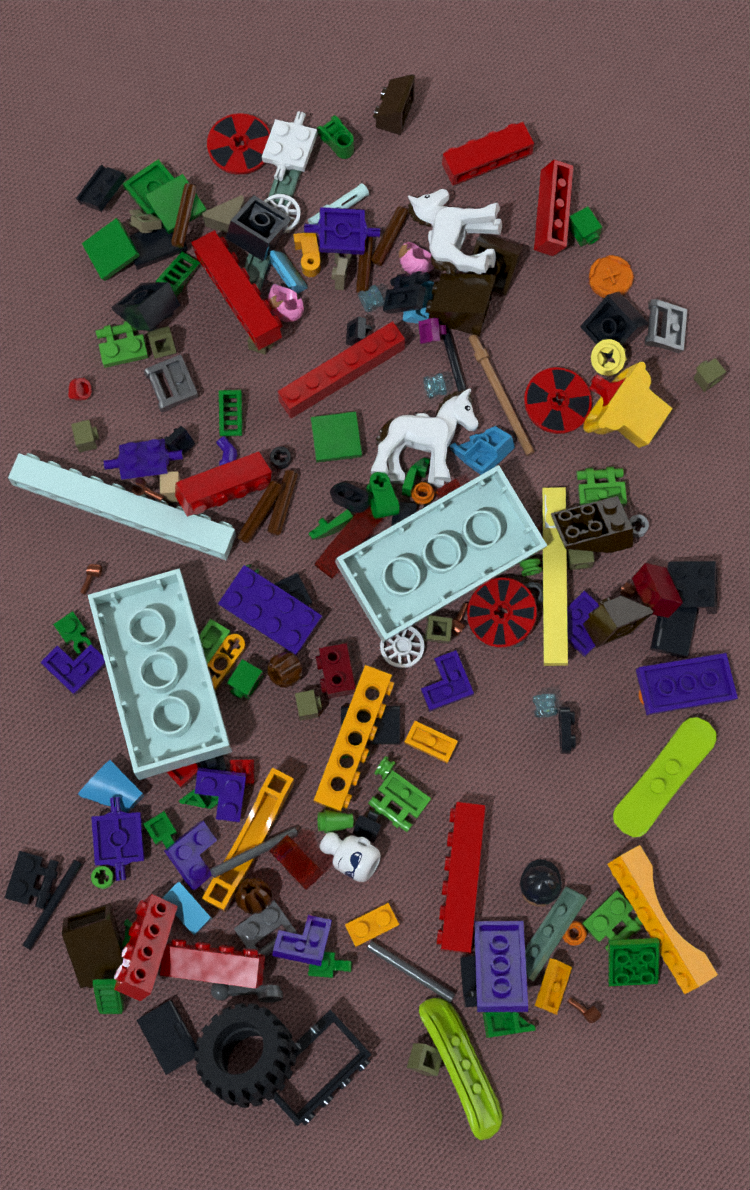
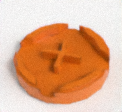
M609 255L601 259L599 258L593 263L588 280L594 293L605 298L608 294L615 292L625 295L631 288L634 276L627 261L621 257Z

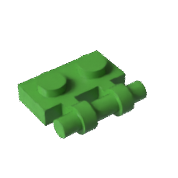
M126 321L122 325L113 327L107 325L104 326V329L95 330L97 339L107 338L106 343L99 344L104 368L148 358L143 334L134 336L133 331L137 330ZM127 334V338L114 341V335Z
M606 467V469L602 470L586 468L585 471H577V480H586L587 484L578 485L579 505L618 496L622 506H626L625 482L615 481V478L623 477V468L614 469V467ZM606 478L607 483H595V479Z
M392 770L378 789L380 793L385 795L383 800L380 801L373 796L368 804L375 809L374 812L380 816L384 815L393 822L392 825L397 829L400 827L408 832L412 827V824L405 820L408 814L417 819L431 801V798ZM391 801L402 808L399 814L388 807Z
M616 890L582 924L599 943L605 936L609 940H626L633 933L636 935L641 930L642 922L638 916L633 920L628 916L633 907ZM622 921L626 927L616 935L612 929Z

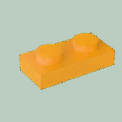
M414 721L404 743L448 764L458 741Z
M389 903L345 924L355 948L399 926Z
M550 958L537 995L536 1007L557 1015L572 970L571 966Z

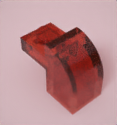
M288 835L269 851L305 890L324 874Z

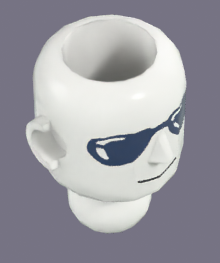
M328 832L320 844V850L323 853L334 855V868L358 882L369 880L380 862V851L364 837L350 835L341 840L336 833Z

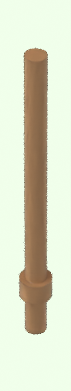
M471 335L468 339L475 351L474 356L477 362L481 363L526 456H530L535 451L489 361L490 356L487 350L483 349L477 335Z

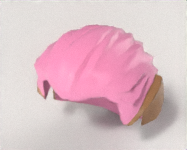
M412 242L404 243L400 248V264L407 273L412 274L416 271L429 273L434 269L431 264L432 255L428 251Z
M273 284L267 298V302L272 310L270 313L273 316L277 315L284 322L298 320L304 311L303 299L300 298L298 300L297 293L293 290Z

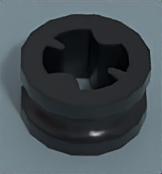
M281 446L272 450L270 459L273 467L280 470L287 468L291 463L289 450ZM281 453L282 456H287L284 457L285 461L275 460L277 459V454Z

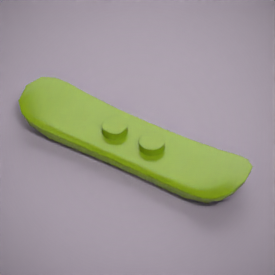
M694 717L687 719L681 724L652 765L615 808L613 820L622 832L631 837H641L647 833L677 790L714 747L717 740L716 731L709 722Z
M441 998L427 999L419 1005L421 1020L449 1072L474 1136L480 1141L490 1139L499 1131L502 1125V1112L499 1101L480 1064L461 1018L452 1004Z

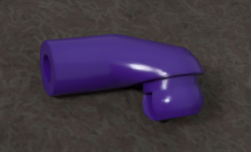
M225 436L221 437L216 442L223 451L222 460L219 461L220 466L237 459L235 447Z

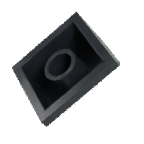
M253 195L231 219L226 239L261 261H264L269 256L270 251L275 249L291 218Z
M169 282L141 283L111 308L136 330H147L150 332L158 328L159 323L163 319L171 317L174 314V310L181 305Z
M620 292L608 294L580 328L595 344L602 340L612 339L620 342L622 347L625 348L640 335L649 323ZM613 352L611 354H605L609 359H611Z

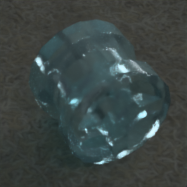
M376 285L371 286L366 292L363 290L358 292L360 302L367 313L376 306L381 307L384 305L382 295Z
M438 373L435 377L431 378L429 376L423 377L428 399L434 398L438 394L441 396L447 395L442 373Z
M542 694L532 697L533 703L536 705L535 717H551L558 714V709L554 703L556 701L555 694Z

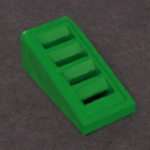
M181 252L159 276L156 282H168L169 279L175 282L174 285L170 284L177 297L201 263ZM185 260L192 264V266L189 268L182 264V261ZM180 267L186 272L182 273L181 271L177 270V268ZM175 273L176 275L180 276L181 278H180V279H177L176 277H174V276H172V275Z
M219 390V436H242V390ZM224 399H237V403H224ZM224 407H237V411L224 412ZM224 416H237V420H224ZM224 425H237L238 429L224 430Z
M115 979L93 980L97 1009L100 1014H122L124 1011V994L114 990L117 982Z

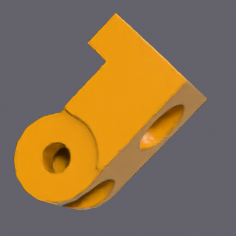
M303 232L293 234L295 250H302V273L307 277L317 276L321 271L316 233Z

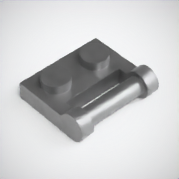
M657 299L649 300L648 309L650 310L645 345L681 353L684 351L687 309ZM659 311L663 312L661 337L657 336Z
M181 355L144 370V374L150 380L159 401L158 407L161 412H166L174 406L198 397L196 388ZM164 372L173 397L168 399L158 378V374Z
M272 900L269 907L264 909L262 913H254L234 928L248 949L256 950L255 944L281 925L286 929L285 932L298 934L275 900ZM276 938L258 950V954H264L265 957L273 952Z

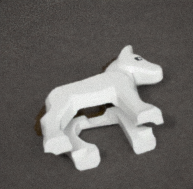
M440 189L432 194L418 196V198L409 195L408 213L411 214L410 217L414 222H419L420 225L433 227V230L429 231L428 241L432 255L431 264L434 268L441 272L445 270L448 275L454 276L457 269L465 273L471 271L481 274L486 273L488 268H494L496 261L494 249H487L480 254L471 256L463 254L460 249L467 233L501 235L502 220L496 219L500 210L498 203L490 204L480 209L445 207L443 205L449 200L450 196L449 192L445 189Z
M471 389L460 392L454 391L452 394L449 393L448 396H445L443 402L439 403L436 417H429L427 414L418 413L416 416L402 415L388 420L379 430L380 435L376 437L378 454L371 468V474L382 472L388 475L391 483L404 484L405 473L400 467L399 455L407 446L431 452L428 484L432 487L442 488L444 481L451 482L450 472L445 460L447 447L454 437L457 423L468 431H475L478 428V420L474 415L471 405L474 402L470 398Z

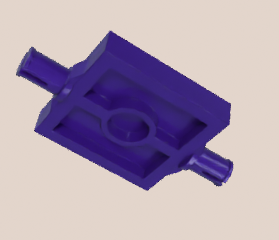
M320 207L318 224L304 223V233L317 234L319 252L364 255L366 237H380V228L367 227L365 210Z
M152 439L137 443L129 442L119 445V456L117 459L104 460V469L119 468L121 480L168 474L167 466L169 461L183 460L182 450L168 452L165 439Z
M120 797L110 798L111 812L103 816L91 817L95 865L107 864L115 866L116 881L126 880L125 865L131 862L145 861L141 812L126 813L121 811Z

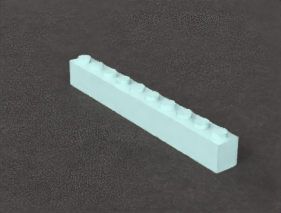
M19 453L8 477L13 486L223 560H227L236 538L235 529L227 522L220 521V523L211 521V518L204 514H198V516L193 514L187 517L181 506L174 508L168 506V503L163 500L148 499L145 494L137 496L134 493L125 491V488L115 483H112V485L105 484L98 477H85L80 471L72 468L69 471L65 470L53 461L45 463L33 454L27 453V455Z

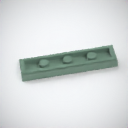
M567 886L564 888L525 948L526 975L528 979L532 981L536 979L586 902L587 898Z

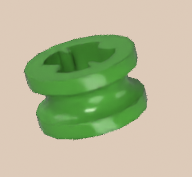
M540 559L522 561L520 563V567L523 568L522 576H532L541 573L542 568L539 567Z
M385 756L374 774L376 776L381 775L382 780H385L396 762L388 761V757Z
M99 866L93 870L91 880L96 887L106 889L113 884L114 874L108 867ZM101 871H106L105 874L109 876L107 882L104 880L105 884H100V880L97 879L98 873L102 874Z

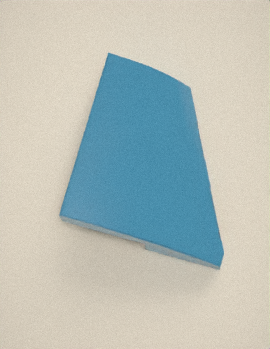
M496 426L487 429L482 434L470 436V441L458 446L456 443H453L449 446L450 450L480 475L494 468L515 448L512 436Z
M111 760L103 765L78 793L81 798L110 807V798L120 797L121 811L126 813L145 797Z

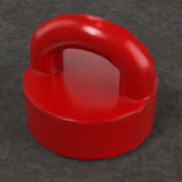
M75 378L70 382L68 392L70 399L82 401L90 397L91 385L87 379Z

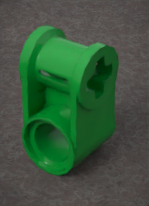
M333 115L331 120L325 125L316 128L322 141L339 158L348 159L354 154L353 135L336 115Z
M382 472L373 473L366 487L373 517L379 519L398 515L399 502L394 494L390 478Z

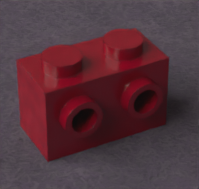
M645 563L632 577L643 605L652 609L654 612L652 615L669 618L683 603L666 567Z
M347 643L319 648L320 655L315 656L317 669L323 670L324 678L320 679L322 693L327 692L328 699L354 694L356 688Z

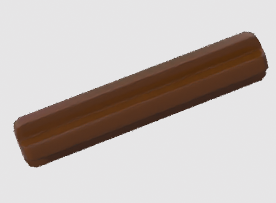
M186 183L184 185L171 241L174 247L182 248L184 246L196 194V186Z
M397 207L371 258L373 264L377 266L383 264L408 215L406 208Z
M366 237L364 255H359L356 292L358 294L368 293L373 237Z
M285 470L281 482L283 487L277 496L267 529L271 535L279 536L281 534L298 476L293 470Z
M276 481L270 482L237 536L239 540L244 543L250 542L282 490L283 486Z

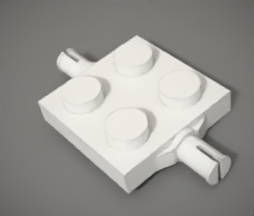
M297 112L294 122L289 123L275 119L262 155V161L277 167L274 175L276 180L282 181L286 170L305 171L318 133L317 129L302 125L306 114L303 112Z

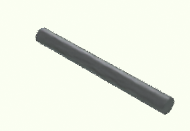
M293 827L210 869V872L216 878L297 837L298 832Z
M371 941L368 945L367 950L447 1001L451 1002L455 993L377 943Z

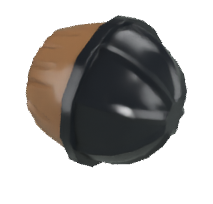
M538 859L530 862L524 869L520 879V889L524 899L529 904L537 907L546 906L555 901L561 893V875L558 868L552 862Z

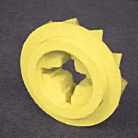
M612 339L600 341L591 353L593 368L604 376L616 375L624 368V363L627 360L625 349L620 342ZM613 352L612 358L615 362H607L606 364L607 358L603 353L611 354Z

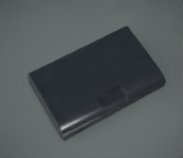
M162 223L161 229L153 230L151 233L139 231L129 235L140 255L133 260L137 270L178 255L181 252L188 251L186 242H184L182 248L172 246L173 232L168 234Z
M678 608L669 618L657 616L650 650L685 659L688 658L698 608Z
M341 706V727L349 706ZM400 706L385 707L382 718L377 717L374 726L378 727L373 741L368 739L366 745H400ZM361 711L357 714V719L361 723H366L371 719V716L368 712ZM353 733L349 736L348 741L351 745H359L362 742V737L357 733Z
M172 1000L136 1020L165 1075L192 1061L195 1051H199Z

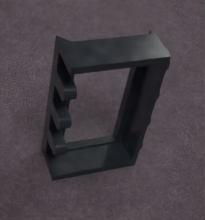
M331 1009L295 1043L296 1051L293 1054L297 1058L333 1022L360 1053L297 1114L277 1092L274 1093L275 1097L273 1100L297 1126L301 1123L304 1126L307 1125L316 1116L313 1111L319 1105L324 1108L334 1098L332 1093L338 1087L343 1090L353 1080L350 1075L356 1069L361 1072L371 1062L368 1058L372 1054Z

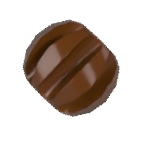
M282 652L276 654L268 662L267 674L272 683L278 687L287 688L293 686L302 676V664L297 656H294L292 653Z
M256 877L252 879L247 878L239 884L235 895L238 907L245 913L252 915L254 913L260 914L264 909L268 908L272 897L270 886L262 879Z

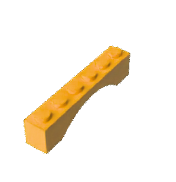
M274 768L271 769L240 834L224 862L264 842L295 784L294 778ZM255 858L216 878L213 877L202 899L227 912L236 895L238 885L243 882Z
M639 845L607 864L650 938H658L659 952L683 993L686 994L716 977L718 974L706 954L684 940L666 918L655 892L653 866L642 847Z

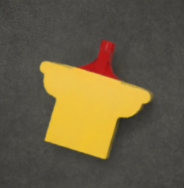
M639 362L626 368L611 383L598 374L592 378V384L589 389L601 395V397L585 419L583 429L586 433L594 432L595 434L604 435L617 430L638 448L650 443L673 408L649 389L651 377L645 369L646 365L644 362Z

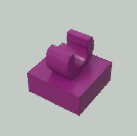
M438 318L418 321L420 344L440 341V335L447 334L446 325H439Z

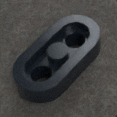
M337 483L330 489L332 501L351 512L361 513L370 506L368 493L350 483Z
M559 706L560 754H571V749L576 748V737L571 735V725H575V713L570 711L569 706Z

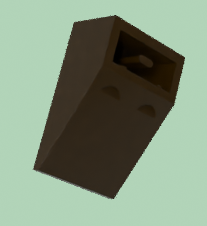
M618 496L551 513L552 520L565 549L613 553L633 547V527Z

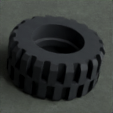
M239 1003L235 1005L234 1009L230 1006L222 1009L223 1013L221 1015L215 1014L211 1018L212 1022L210 1025L204 1026L202 1038L198 1037L196 1046L199 1048V1051H195L194 1060L198 1063L196 1064L197 1074L201 1076V1081L211 1092L229 1105L248 1108L250 1103L256 1107L262 1105V1100L264 1099L272 1100L275 1097L274 1093L278 1089L282 1091L285 1088L284 1082L286 1078L290 1079L293 1074L290 1068L296 1064V1056L293 1054L296 1051V1046L290 1031L269 1009L259 1007L253 1003H249L248 1006L244 1003ZM252 1036L262 1037L263 1051L256 1065L247 1072L229 1074L228 1060L234 1047L245 1038Z

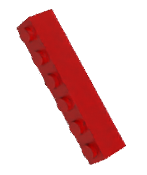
M213 230L191 242L195 256L257 349L261 350L281 339L280 328L283 326L277 315L272 316L269 303L266 299L262 300L260 298L261 293L257 285L249 282L250 277L244 267H239V260L235 253L228 251L229 246L223 236L219 237L216 231Z
M392 321L278 390L280 404L292 419L405 350V338Z
M456 802L455 808H450L449 822L454 824L453 832H448L447 846L451 847L450 856H445L444 871L449 872L448 881L443 880L441 895H446L445 905H440L439 920H443V929L437 932L436 944L441 945L440 951L471 953L485 805Z

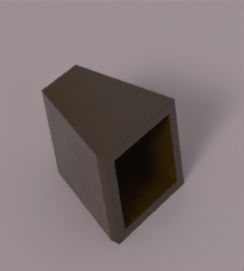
M442 273L440 280L434 282L432 289L434 298L433 300L429 299L425 313H429V318H438L439 325H446L450 329L472 335L476 334L480 337L492 299L496 276L483 274H456L454 276Z
M111 903L63 918L62 937L80 989L84 987L93 988V980L114 979L117 969L124 960L122 957L124 948L122 947V940Z

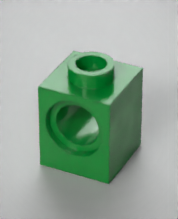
M588 206L569 216L568 229L580 247L586 244L592 245L599 240L602 226Z
M242 659L227 682L228 687L231 689L229 692L239 699L245 697L249 700L264 676L263 671Z

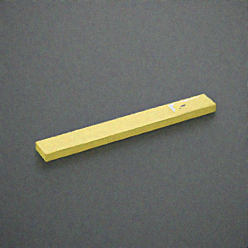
M566 487L542 488L543 539L547 544L543 549L544 666H568L566 549L551 517V513L566 509Z

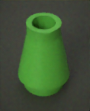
M324 809V812H318V831H324L326 834L328 832L353 828V814Z

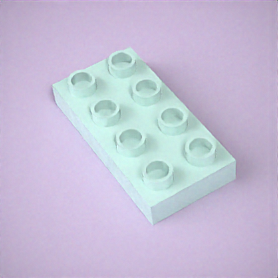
M498 465L337 557L335 563L382 643L429 615L434 614L542 551L547 544Z
M180 568L89 594L88 599L134 774L138 780L231 753V746Z

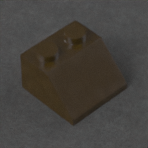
M410 74L390 79L388 86L383 87L380 100H382L381 105L376 106L373 118L376 119V128L401 135L415 97V75Z
M481 233L476 240L472 255L480 254L487 249H494L496 253L494 268H488L486 273L481 274L496 276L493 291L506 296L524 247L489 234ZM468 271L466 274H478V273Z
M623 596L614 599L608 597L598 603L599 607L588 614L589 618L583 623V626L596 648H599L632 634L654 612L651 608Z

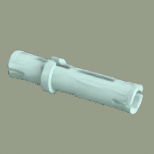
M361 183L332 204H326L323 207L348 209L364 197H367L369 191ZM354 196L353 199L345 203L343 206L341 205L342 203H344L345 201ZM319 212L308 219L309 224H318Z

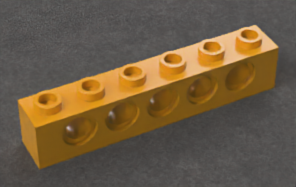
M367 665L364 666L313 801L338 812H341L343 807L348 808L352 797L351 794H348L351 784L356 786L361 772H358L357 768L360 762L365 763L369 749L365 748L368 739L372 741L378 728L374 726L377 717L382 718L386 707L382 703L385 695L390 696L394 686V682L391 681V674ZM375 689L378 691L379 697L373 701L369 700L365 696L366 691ZM361 711H366L370 714L371 719L366 723H361L357 719V714ZM351 734H359L362 737V742L356 746L351 745L348 741ZM343 756L352 757L354 764L350 768H343L340 765V759ZM336 778H340L345 782V787L341 791H335L331 787V782Z

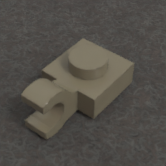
M139 209L129 210V213L133 215L131 216V221H129L131 227H136L142 233H151L153 230L161 229L162 220L154 215L143 214Z
M335 253L334 262L337 267L333 266L331 279L335 280L336 290L344 291L352 254H347V257L342 258L339 256V253Z

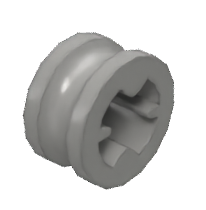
M642 515L632 516L629 519L631 525L638 521L641 523L640 526H644L640 531H636L635 527H633V537L640 538L646 534L649 522Z

